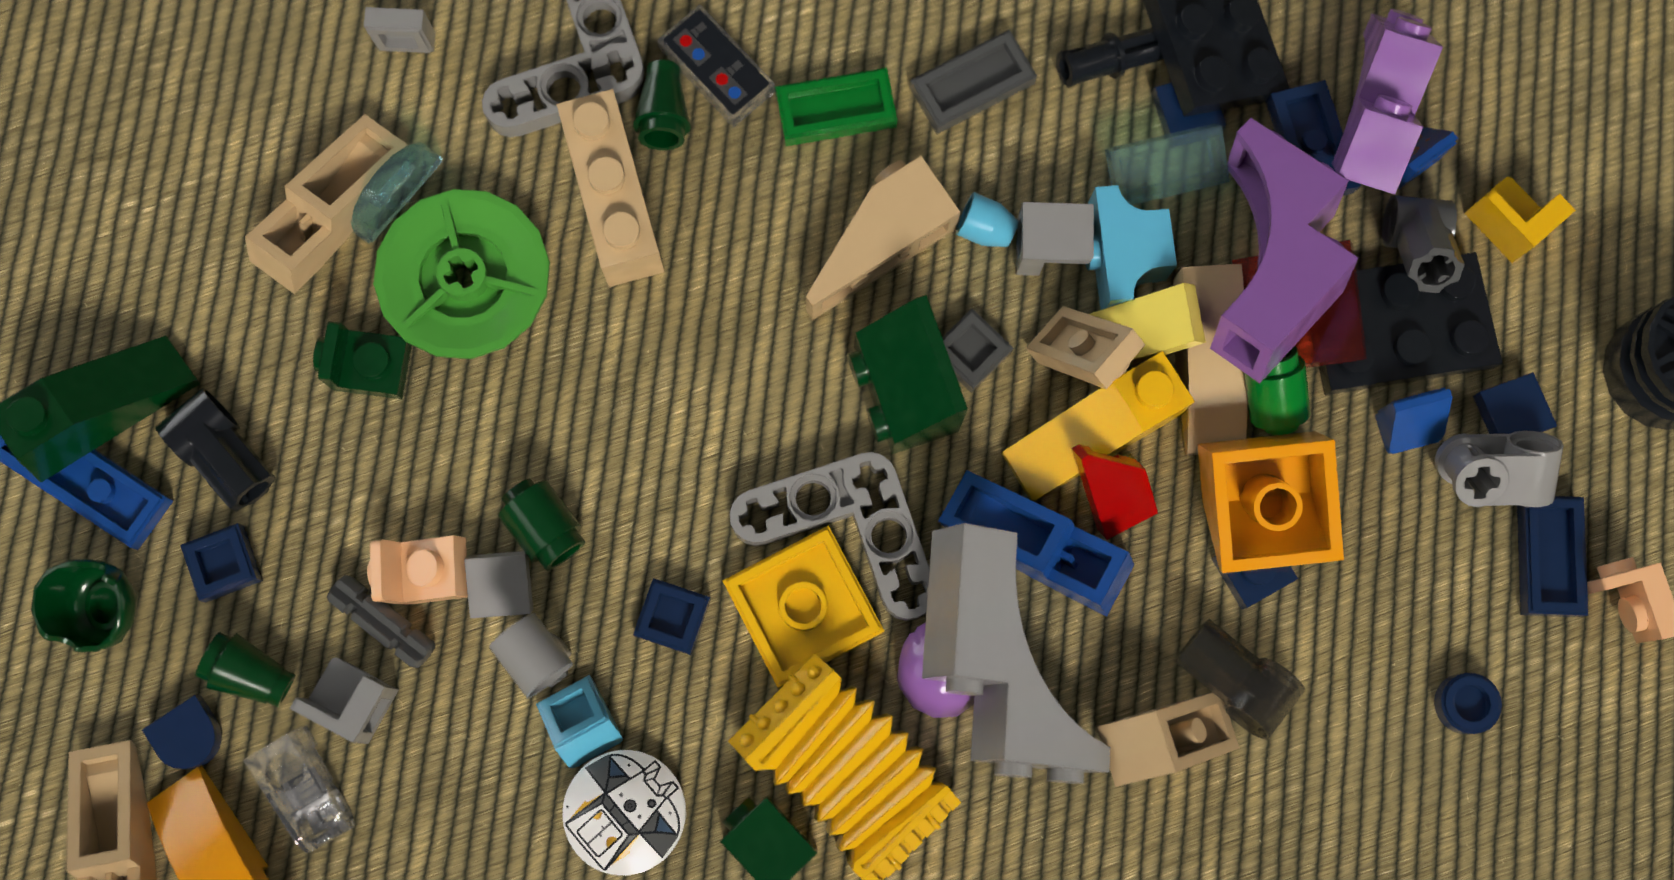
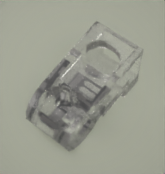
M307 725L292 730L243 759L292 839L304 852L312 853L354 828L355 821L345 798L333 784V777L316 750V747L319 745Z

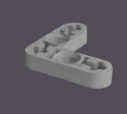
M566 0L584 52L500 79L491 84L484 92L482 108L494 131L502 136L517 137L561 123L556 105L559 102H555L549 97L550 86L560 78L568 77L579 82L580 91L576 98L614 89L616 100L619 104L639 94L645 83V71L621 0ZM596 10H608L616 16L615 26L607 33L595 34L585 27L587 17ZM621 62L623 68L628 69L626 71L627 80L617 83L613 75H610L611 64ZM591 69L599 91L591 93V87L585 71ZM536 87L541 102L545 109L537 111L530 89ZM513 97L515 103L519 105L517 106L518 116L507 119L505 113L500 112L504 109L502 101Z
M874 452L860 453L748 490L739 495L733 502L730 510L731 527L741 541L753 546L767 545L853 516L880 599L886 611L894 618L903 621L916 620L927 613L930 568L896 470L891 461L883 455ZM870 466L873 474L883 472L886 479L881 481L878 487L882 504L884 505L890 499H894L897 508L880 509L866 519L863 517L861 509H872L873 504L866 488L856 489L853 485V482L860 479V468ZM816 483L828 490L831 502L825 512L812 516L805 514L799 509L796 504V496L803 486ZM787 492L788 510L796 523L784 526L782 513L767 519V530L762 533H756L752 525L742 527L740 519L748 516V505L758 503L762 511H767L780 506L778 499L774 496L775 494ZM882 521H895L904 529L906 541L900 550L893 553H885L875 547L872 542L871 533L876 524ZM910 554L914 555L917 565H906L905 571L911 585L922 584L925 593H922L917 598V608L908 609L904 601L894 602L891 593H894L899 588L896 571L894 569L887 575H883L880 568L881 564H897Z

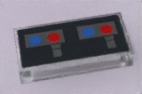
M700 4L657 40L659 49L671 61L680 66L681 72L733 128L775 93V83Z

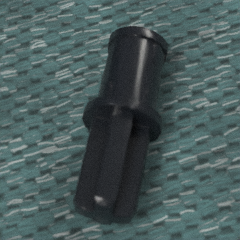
M1148 28L1119 37L1114 33H1107L1102 36L1100 42L1071 50L1059 51L1056 56V66L1061 82L1069 88L1076 84L1108 75L1114 79L1121 78L1127 69L1163 60V56L1153 28Z

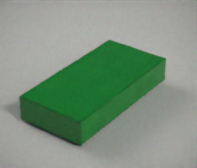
M887 67L775 86L785 147L897 128L898 119Z

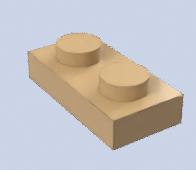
M1062 306L1026 349L1038 364L1107 389L1114 380L1126 372L1130 362L1145 346V343L1133 328Z

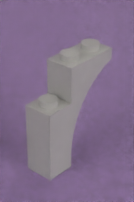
M966 523L932 531L922 679L946 682V693L975 696L970 761L994 763V775L1004 777L1032 778V768L1047 770L1046 781L1069 784H1084V773L1109 772L1110 747L1091 736L1063 710L1040 675L1029 650L1017 598L1016 550L1018 533Z

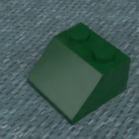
M927 295L911 300L855 332V351L848 353L847 357L857 386L868 385L875 406L866 410L877 442L887 440L891 453L895 454L959 432L968 408Z

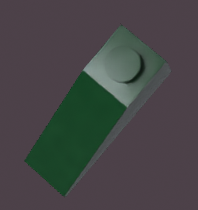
M165 335L42 377L0 402V436L15 458L35 478L43 482L198 386L200 382Z

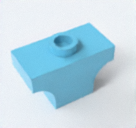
M1119 185L1095 187L1088 204H1094V256L1092 261L1085 265L1088 271L1095 270L1100 310L1133 300L1134 289L1139 285L1166 281L1176 268L1177 261L1169 209H1138L1124 199Z

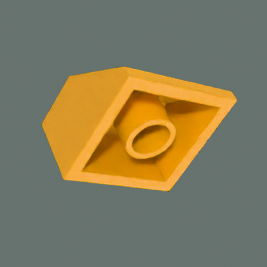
M1312 431L1197 444L1202 502L1221 573L1344 560L1334 439Z

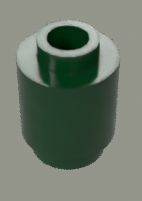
M530 478L523 480L507 491L501 498L505 506L499 512L498 517L533 563L539 561L546 571L568 560L585 544V540L579 534L581 525L547 480L536 484Z

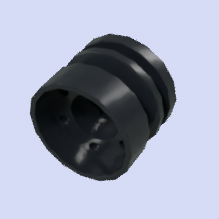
M1674 295L1655 307H1651L1636 315L1616 329L1605 348L1603 374L1609 394L1621 410L1645 426L1665 430L1674 429Z

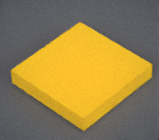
M829 525L722 580L778 689L789 680V675H794L814 654L825 663H828L885 632Z

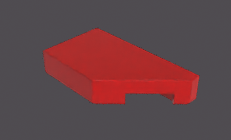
M1081 444L1071 448L1097 530L1106 540L1158 514L1146 469L1136 459L1119 454L1109 456L1094 452L1088 446Z

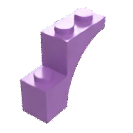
M1390 9L1387 18L1372 13L1364 31L1365 51L1361 75L1351 112L1332 165L1335 172L1347 180L1395 195L1423 129V125L1415 114L1443 46L1430 34L1432 27L1423 24L1424 19L1403 11Z

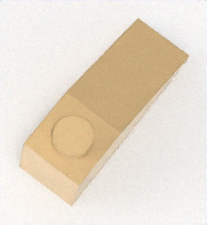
M922 156L908 164H905L903 160L894 162L876 176V184L869 190L806 295V312L812 320L956 230L960 210Z

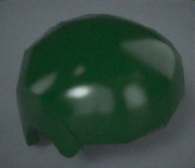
M68 560L47 568L38 580L33 590L31 612L38 632L45 640L66 644L72 647L74 652H99L101 649H109L122 642L135 621L138 595L120 568L102 560Z

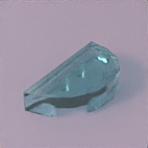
M421 142L407 145L393 154L376 171L364 187L353 210L351 219L353 233L366 243H373L442 163L443 157Z

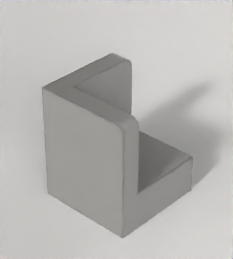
M1022 203L1017 217L1019 222L1016 229V275L1039 276L1044 263L1089 264L1094 256V204Z
M332 658L309 699L296 697L290 709L352 743L369 744L399 690L340 658Z

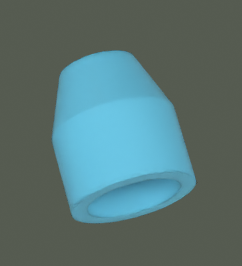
M973 192L961 214L955 234L981 246L1008 247L1014 237L1019 221L1001 203Z

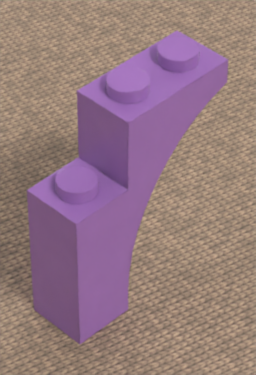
M1250 118L1236 133L1226 169L1239 184L1254 215L1259 244L1258 268L1249 285L1221 315L1210 349L1255 381L1261 383L1344 292L1358 257L1346 250L1337 240L1320 233L1335 216L1349 180L1336 173L1329 165L1319 162L1286 141L1279 133L1269 130Z

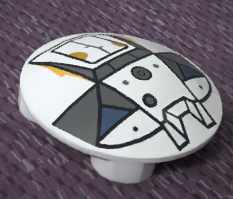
M632 750L612 751L588 762L571 781L563 803V825L571 847L588 865L611 875L642 873L662 862L677 845L687 817L683 791L672 771L653 756Z

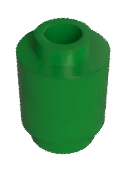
M1296 346L1286 354L1261 383H1258L1244 373L1250 421L1254 426L1264 429L1265 432L1272 435H1285L1296 431L1301 424L1310 418L1311 410L1305 360L1298 355Z

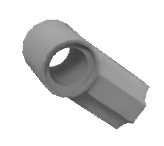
M535 613L525 616L507 628L489 646L490 650L526 698L536 695L546 687L552 688L569 675L568 669L573 664L569 659L572 653L560 637L550 633Z

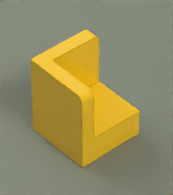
M1505 177L1464 214L1513 263L1540 243L1576 210L1560 193L1540 207L1512 177Z

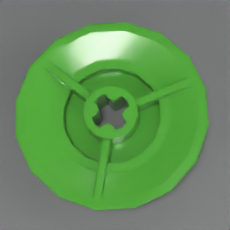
M452 189L419 200L393 221L377 250L373 285L383 316L405 342L436 357L473 359L504 349L531 327L547 297L550 261L540 231L517 205L487 191ZM462 266H466L470 272H473L471 278L474 283L467 288H463L459 282H456L458 276L455 271Z

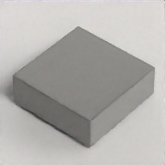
M365 7L364 28L379 51L434 52L436 33L424 10Z
M524 551L468 555L464 559L470 619L532 613L533 599L529 557Z

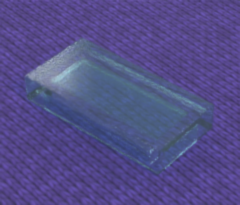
M1216 123L1105 149L1111 186L1119 185L1122 196L1131 205L1230 182L1222 125Z

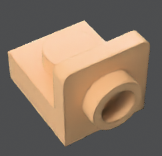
M452 535L406 542L384 539L371 541L367 578L371 586L372 600L374 602L409 605L468 598L464 559L467 557L466 537Z
M1634 557L1596 567L1600 578L1587 582L1588 594L1617 588L1620 596L1618 601L1620 619L1625 628L1633 633L1636 643L1674 637V598L1661 562L1637 568Z

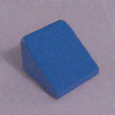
M1444 387L1394 400L1378 410L1375 418L1386 451L1389 454H1396L1442 440L1446 432L1453 398L1451 390Z

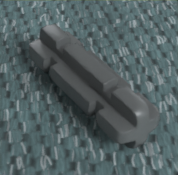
M349 575L342 576L328 592V601L342 613L345 612L347 615L351 613L350 619L387 649L395 648V655L408 666L419 668L424 664L435 649L434 641L416 628L412 631L410 629L412 624L386 603L374 602L371 594L367 595L368 589L354 577Z

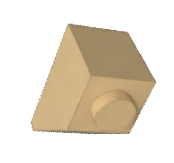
M1221 690L1097 726L1101 742L1110 747V772L1115 787L1176 773L1240 748Z

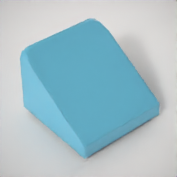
M590 675L536 703L556 752L569 768H576L623 741V737Z

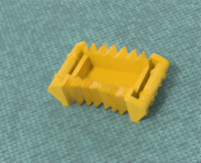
M814 654L794 675L788 676L789 680L755 714L749 715V720L728 742L755 771L773 770V783L775 786L786 783L785 791L787 794L800 792V802L803 806L816 805L814 818L817 822L828 819L826 831L829 835H838L835 846L839 852L850 850L847 863L862 880H884L886 877L889 878L896 869L901 870V864L909 857L912 850L915 851L923 843L922 840L925 837L927 838L935 829L939 830L941 828L940 824L948 817L947 814L951 810L954 811L961 801L947 785L940 781H933L936 771L935 767L919 765L923 748L918 746L907 747L908 732L903 730L891 731L893 715L887 713L872 716L874 700L871 699L855 703L857 687L851 686L840 690L841 677L820 657Z

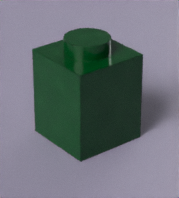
M768 796L758 805L748 797L722 822L730 832L720 842L755 880H791L818 853V850Z

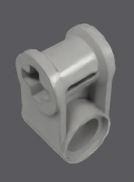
M1516 431L1510 434L1464 433L1454 435L1442 443L1435 455V468L1444 480L1452 484L1453 490L1460 501L1468 506L1520 505L1524 507H1544L1552 504L1555 499L1564 445L1557 437L1537 431Z

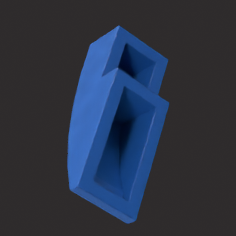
M966 470L938 520L945 528L966 523L1018 533L1016 550L1017 570L1106 617L1134 567V562L1128 551L1075 527L1071 519Z

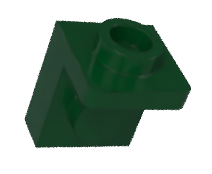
M328 321L325 337H319L315 344L313 366L314 370L318 372V379L333 391L403 400L412 345L405 342L399 336L353 331L347 329L340 322Z

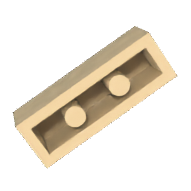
M614 89L557 103V109L600 267L608 286L612 287L664 273V267Z

